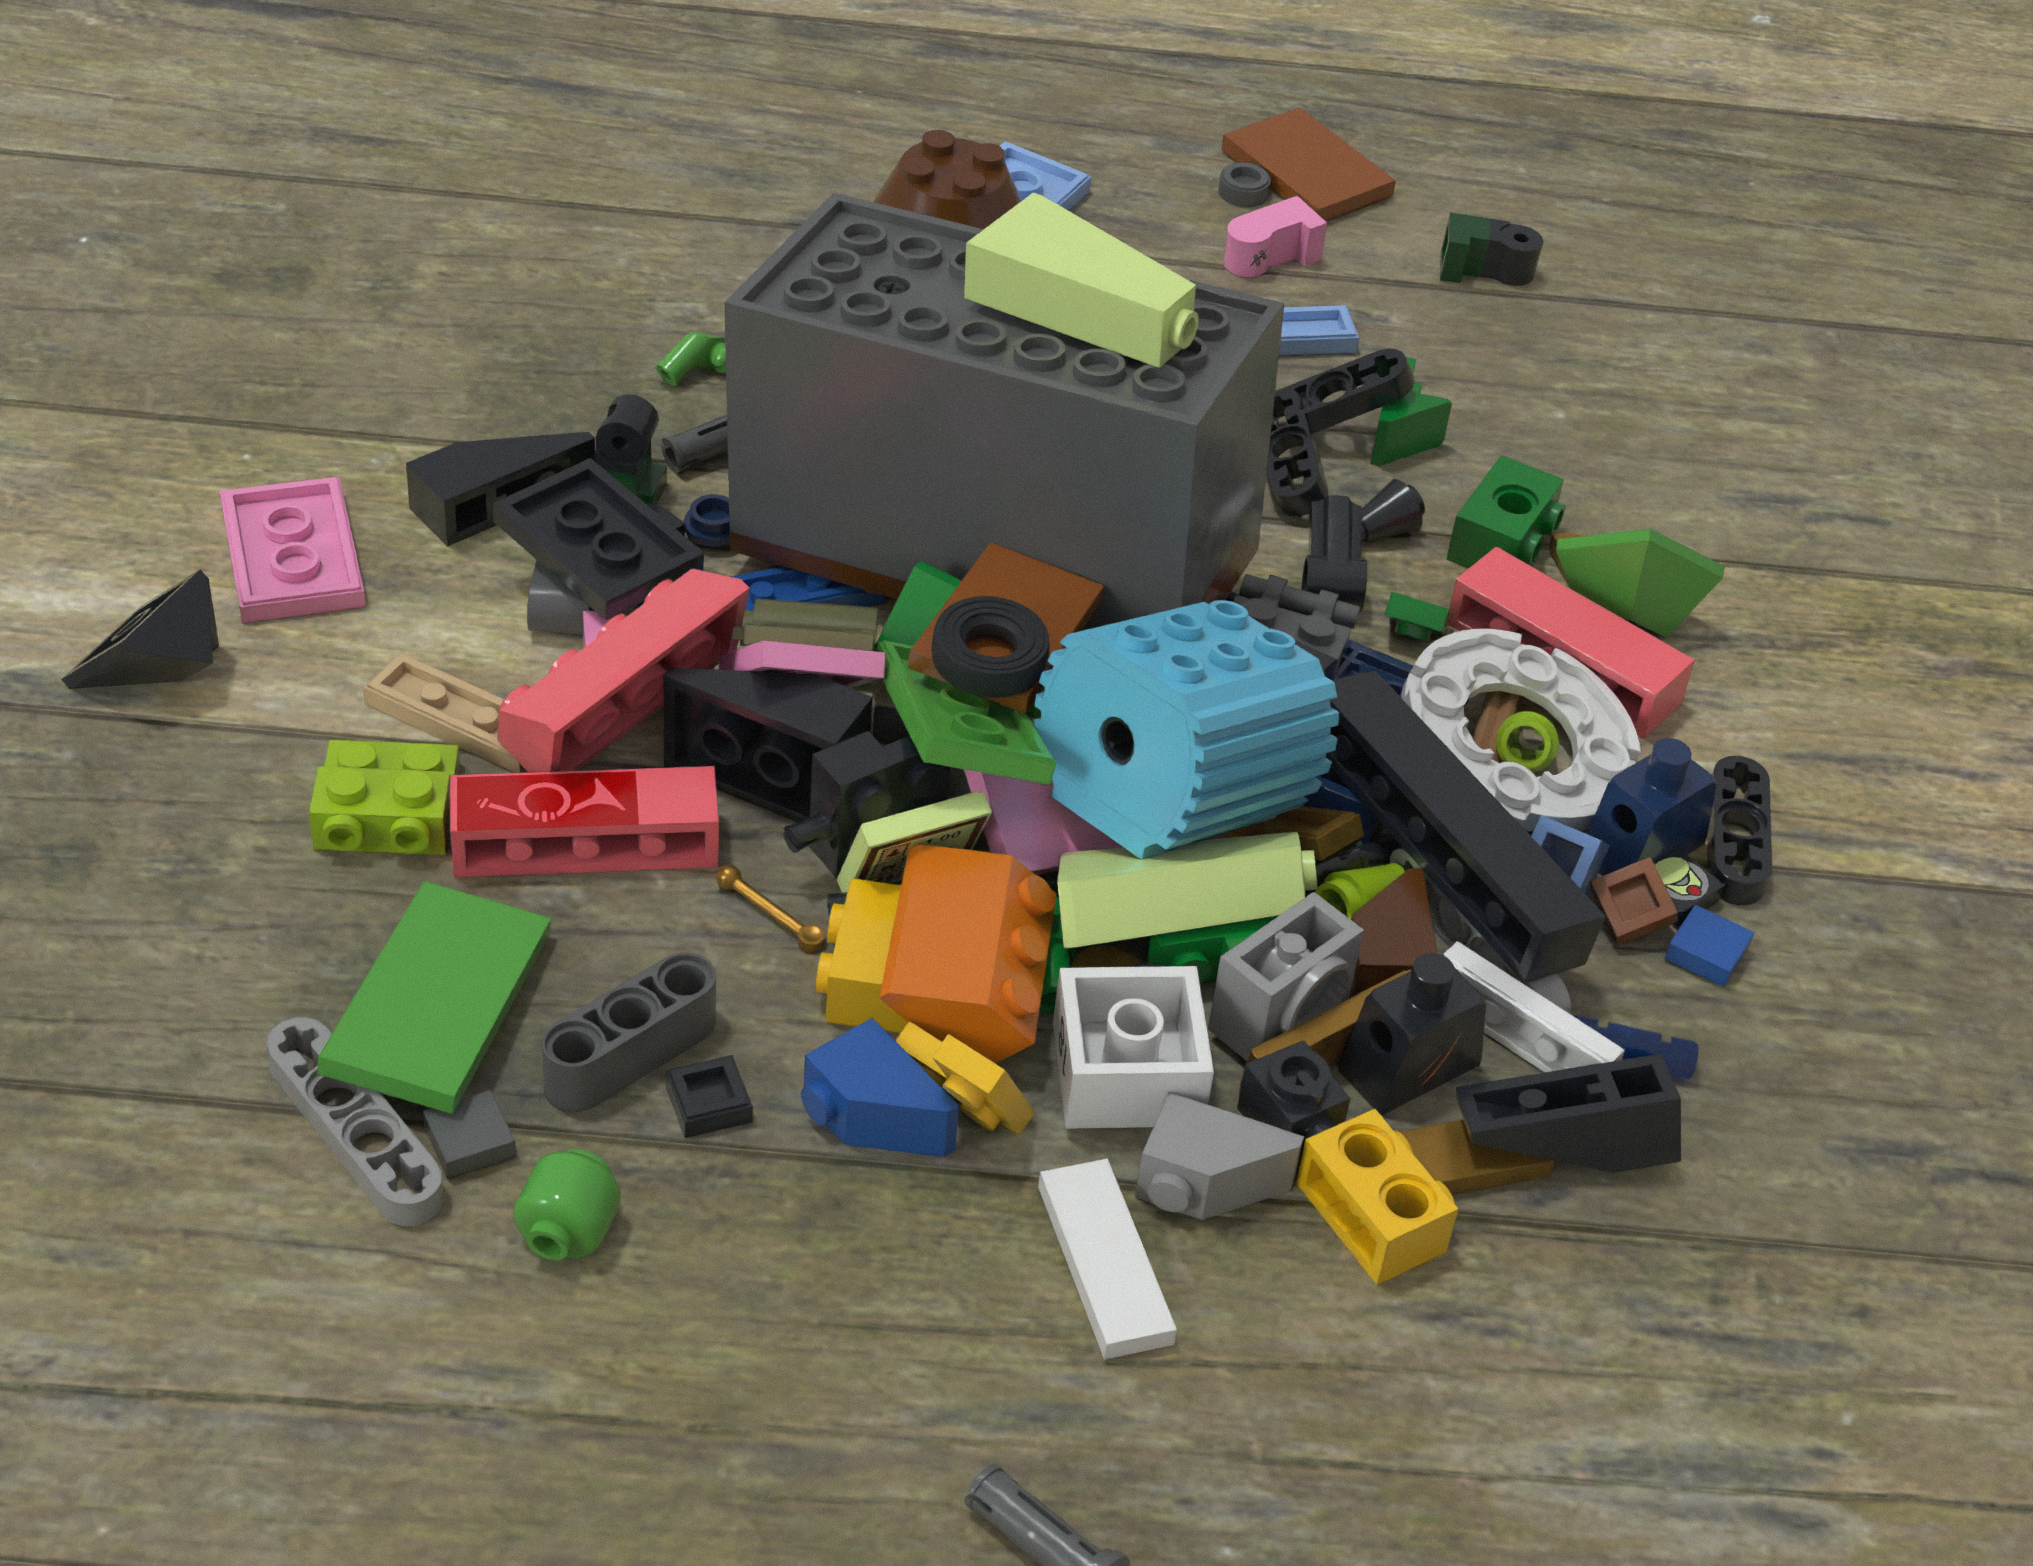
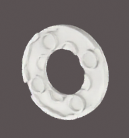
M1469 629L1443 636L1429 645L1418 657L1404 682L1401 698L1525 830L1534 831L1541 815L1578 831L1589 829L1607 784L1615 775L1635 764L1637 757L1641 753L1639 739L1633 722L1613 691L1594 672L1569 654L1555 647L1552 654L1549 655L1546 651L1536 646L1521 644L1522 634L1497 629ZM1504 691L1524 696L1544 707L1561 723L1571 741L1573 760L1570 767L1557 775H1552L1547 771L1542 776L1536 777L1529 769L1518 763H1498L1492 760L1494 752L1491 749H1481L1474 742L1466 727L1469 723V720L1464 717L1466 701L1480 692Z

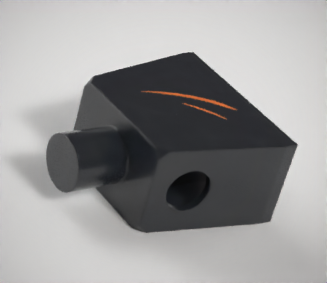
M1437 953L1422 954L1415 959L1412 971L1373 989L1365 998L1338 1071L1371 1107L1376 1109L1382 1116L1480 1066L1486 1003L1482 995L1455 969L1453 963L1447 957Z

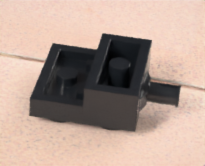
M869 731L816 752L812 755L810 817L791 826H785L783 828L785 831L783 833L785 842L793 853L810 847L837 879L863 823L947 800L950 767L923 762L911 736L882 746Z

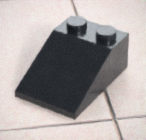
M670 667L663 675L664 768L714 766L717 790L795 822H800L810 817L812 755L867 731L871 733L873 697L816 674Z

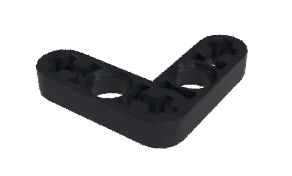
M1388 348L1379 350L1275 391L1267 473L1271 488L1284 513L1298 517L1308 515L1312 502L1323 500L1328 496V485L1314 433L1396 402L1411 391L1414 385V375L1402 351ZM1345 391L1341 397L1333 401L1322 402L1327 396L1335 392ZM1285 416L1288 425L1279 428V418ZM1303 446L1292 456L1279 458L1284 451L1292 447ZM1303 477V487L1296 490L1293 479Z

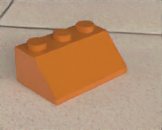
M917 844L908 849L879 998L906 1021H910L941 1042L949 1034L995 1064L1034 1045L1057 894L1043 878L1034 875L1013 855Z

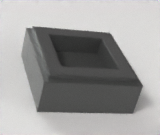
M491 1090L462 1098L453 1114L434 1108L423 1111L424 1128L447 1179L516 1157L515 1139Z

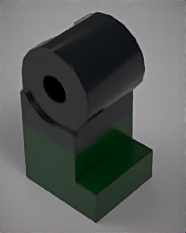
M1450 212L1440 251V280L1460 283L1462 275L1496 279L1503 284L1511 286L1526 285L1534 278L1544 242L1543 238L1536 230L1527 226L1511 224L1509 221Z
M624 394L616 397L611 402L607 418L597 431L595 462L640 500L658 504L667 484V465L654 463L651 458V439L658 426V413L654 406L646 399L636 395Z

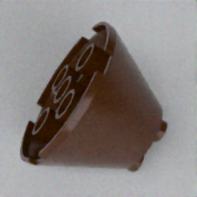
M945 130L928 131L923 135L922 142L909 148L902 155L873 200L874 203L980 229H985L1022 201L1005 163V152L1000 146L992 143L980 144L966 139L954 138L950 132Z

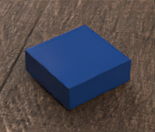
M1694 905L1669 943L1665 959L1725 987L1748 951L1755 932Z

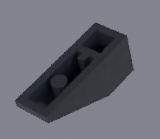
M590 432L453 443L406 463L409 509L448 547L497 526L493 522V503L589 458L595 461V437Z
M1662 1053L1456 1087V1098L1470 1141L1473 1144L1611 1173L1681 1162V1098Z

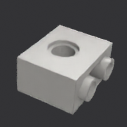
M1312 892L1221 956L1208 1030L1248 1061L1251 1049L1286 1031H1290L1295 1026L1348 1000L1364 929L1315 892Z

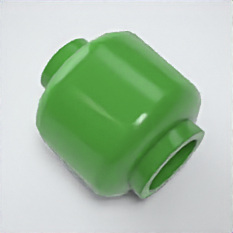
M582 1149L553 1152L541 1157L530 1173L513 1207L514 1223L522 1237L526 1239L529 1248L537 1255L554 1261L580 1259L593 1254L604 1240L620 1207L621 1189L609 1165L592 1152Z

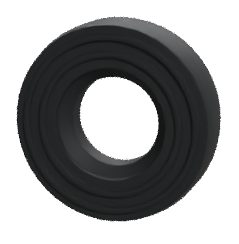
M978 596L960 600L950 605L941 613L934 627L931 650L937 671L949 684L961 691L976 696L1000 698L1025 692L1040 680L1041 674L1047 665L1050 642L1045 624L1037 614L1026 606L1005 598ZM975 637H995L1014 646L1015 651L1013 654L1002 657L985 656L969 649L966 642Z

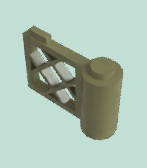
M756 598L754 610H745L742 626H733L732 639L740 640V646L744 647L760 641H773L875 652L878 608Z

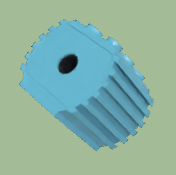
M1217 600L1211 602L1210 605L1206 602L1196 603L1067 634L1059 642L1067 648L1052 651L1047 662L1054 667L1051 670L1043 671L1039 683L1045 686V691L1036 694L1035 707L1041 710V718L1034 719V727L1056 762L1052 777L1054 786L1051 797L1141 860L1276 818L1278 814L1302 807L1309 801L1303 796L1316 793L1322 784L1315 777L1328 773L1332 761L1325 758L1326 753L1336 750L1337 738L1330 734L1331 727L1338 726L1339 712L1330 706V700L1337 698L1335 682L1325 677L1319 659L1295 645L1294 638L1289 634L1269 629L1248 616L1246 608L1231 601Z

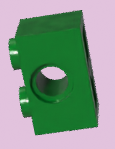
M1501 455L1457 513L1446 560L1470 568L1492 549L1498 547L1532 567L1542 548L1544 535L1551 536L1552 533H1556L1563 519L1566 505L1560 503L1559 498L1564 479Z

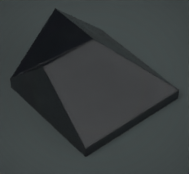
M200 569L140 606L61 680L69 689L182 682L213 664L212 652L219 646L209 578Z

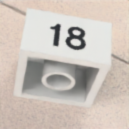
M1197 966L1060 968L1053 1026L1066 1129L1154 1127L1169 1092L1208 1105L1214 1069Z

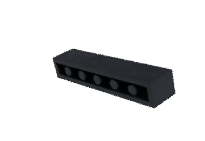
M1376 670L1332 680L1335 682L1337 698L1330 700V706L1339 712L1338 726L1331 727L1330 734L1337 738L1336 750L1326 753L1325 758L1332 761L1331 769L1418 866L1423 868L1426 875L1523 983L1586 965L1606 915Z

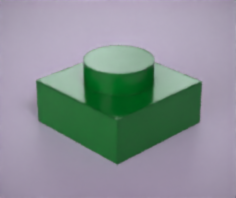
M1391 592L1384 613L1390 621L1397 622L1395 633L1429 643L1431 634L1442 637L1446 636L1453 617L1448 608L1395 592Z

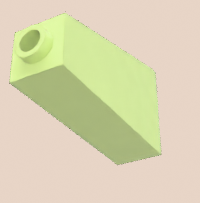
M1030 194L966 243L965 299L1158 368L1164 365L1181 349L1187 348L1196 335L1199 323L1198 314L1194 311L1196 284L1042 195Z
M1298 832L1202 840L1142 860L1124 847L1061 853L1057 884L1064 948L1088 946L1281 915L1304 899L1305 891L1317 890L1314 850L1301 851Z

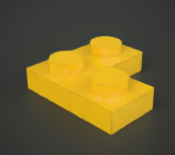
M909 1021L896 1039V1042L942 1089L944 1088L953 1097L962 1102L959 1109L984 1128L994 1131L1000 1123L1017 1135H1020L1035 1114L1006 1070L948 1034L944 1041L941 1042Z

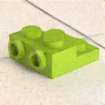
M329 740L324 766H318L309 809L313 850L446 855L450 830V775H458L459 745Z

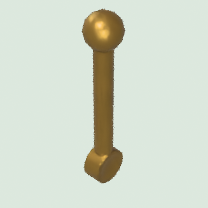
M725 865L718 870L716 880L722 889L736 890L798 937V946L802 951L816 953L823 948L825 933L821 927L814 924L803 925L745 882L742 879L741 871L736 866Z

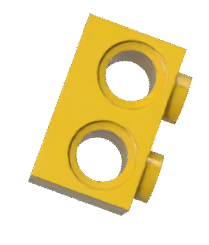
M1376 1109L1305 1139L1296 1184L1376 1285L1447 1253L1459 1210L1455 1205L1452 1194L1442 1182L1433 1179L1413 1155L1412 1148L1404 1135L1399 1131L1393 1130Z

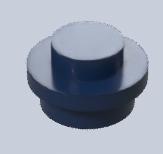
M710 494L694 500L690 510L684 517L686 535L692 541L709 548H718L730 544L729 498Z

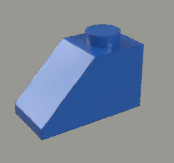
M873 1018L805 1055L804 1085L801 1090L803 1105L809 1116L817 1124H826L845 1145L945 1157L955 1151L959 1105Z

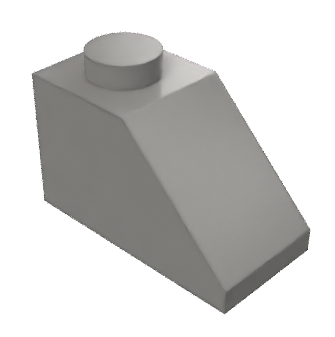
M1169 1092L1142 1153L1135 1198L1155 1204L1160 1209L1168 1212H1179L1205 1220L1289 1192L1295 1181L1304 1136Z

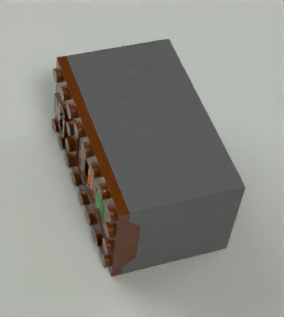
M833 193L724 302L731 552L755 558L763 563L777 564L858 587L872 594H882L898 599L914 566L920 561L962 581L988 544L992 542L1104 585L1102 601L1082 631L1196 603L1206 602L1210 605L1213 601L1226 600L1259 549L1284 303L1189 280L1196 284L1194 311L1197 312L1199 317L1196 335L1187 348L1181 349L1164 365L1158 368L965 299L966 243L984 229L838 193Z

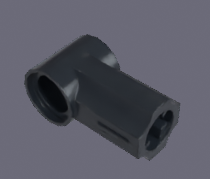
M1328 495L1323 500L1312 502L1309 512V549L1303 567L1301 590L1318 595L1321 590L1339 594V601L1360 606V612H1362L1367 586V561L1361 560V506L1353 503L1348 496Z

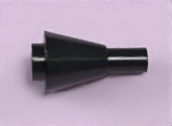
M1398 479L1391 480L1361 508V541L1368 542L1419 531L1423 524L1422 516L1425 513V505L1419 492L1413 486L1406 485Z

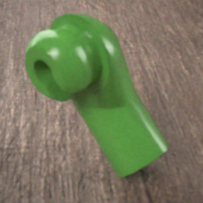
M700 332L689 333L656 365V371L665 382L672 386H676L693 367L705 370L715 369L718 373L726 374L725 338L719 335Z

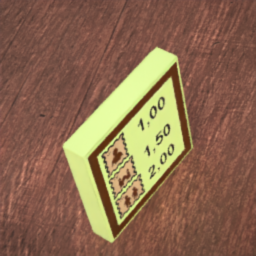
M977 791L863 823L837 878L841 892H848L851 878L895 885L901 884L908 849L917 844L972 850L992 813L984 792L979 793Z

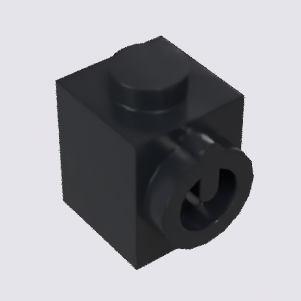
M1303 1040L1245 1064L1237 1109L1244 1117L1304 1136L1299 1158L1301 1160L1305 1139L1346 1121L1351 1098L1330 1073L1326 1060L1318 1053L1312 1051Z

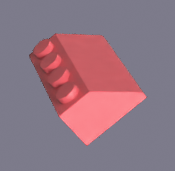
M696 569L689 570L674 582L671 579L662 581L651 590L642 606L627 617L624 614L614 616L601 628L596 640L581 651L571 649L561 655L551 666L547 676L532 687L525 684L512 691L500 706L497 741L527 772L578 771L664 706L663 675L670 667L713 669L719 664L720 655L737 650L739 640L732 639L733 626H742L750 587L741 579Z

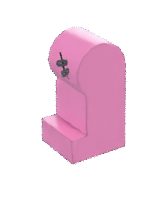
M1298 196L1236 217L1230 221L1227 227L1223 265L1234 275L1256 277L1265 273L1268 267L1295 259L1304 267L1321 262L1327 222Z

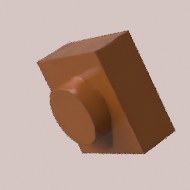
M1651 857L1590 881L1592 895L1599 909L1606 915L1605 922L1617 946L1678 921V911Z

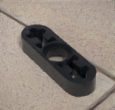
M1728 756L1716 763L1712 773L1717 786L1707 835V871L1725 884L1721 900L1734 905H1751L1762 898L1772 871L1770 778L1766 769L1755 760L1743 756ZM1736 785L1741 787V792L1745 794L1744 799L1734 798ZM1731 822L1742 824L1751 829L1754 835H1737L1726 829L1724 824ZM1734 860H1744L1742 876L1738 875L1736 867L1732 866Z

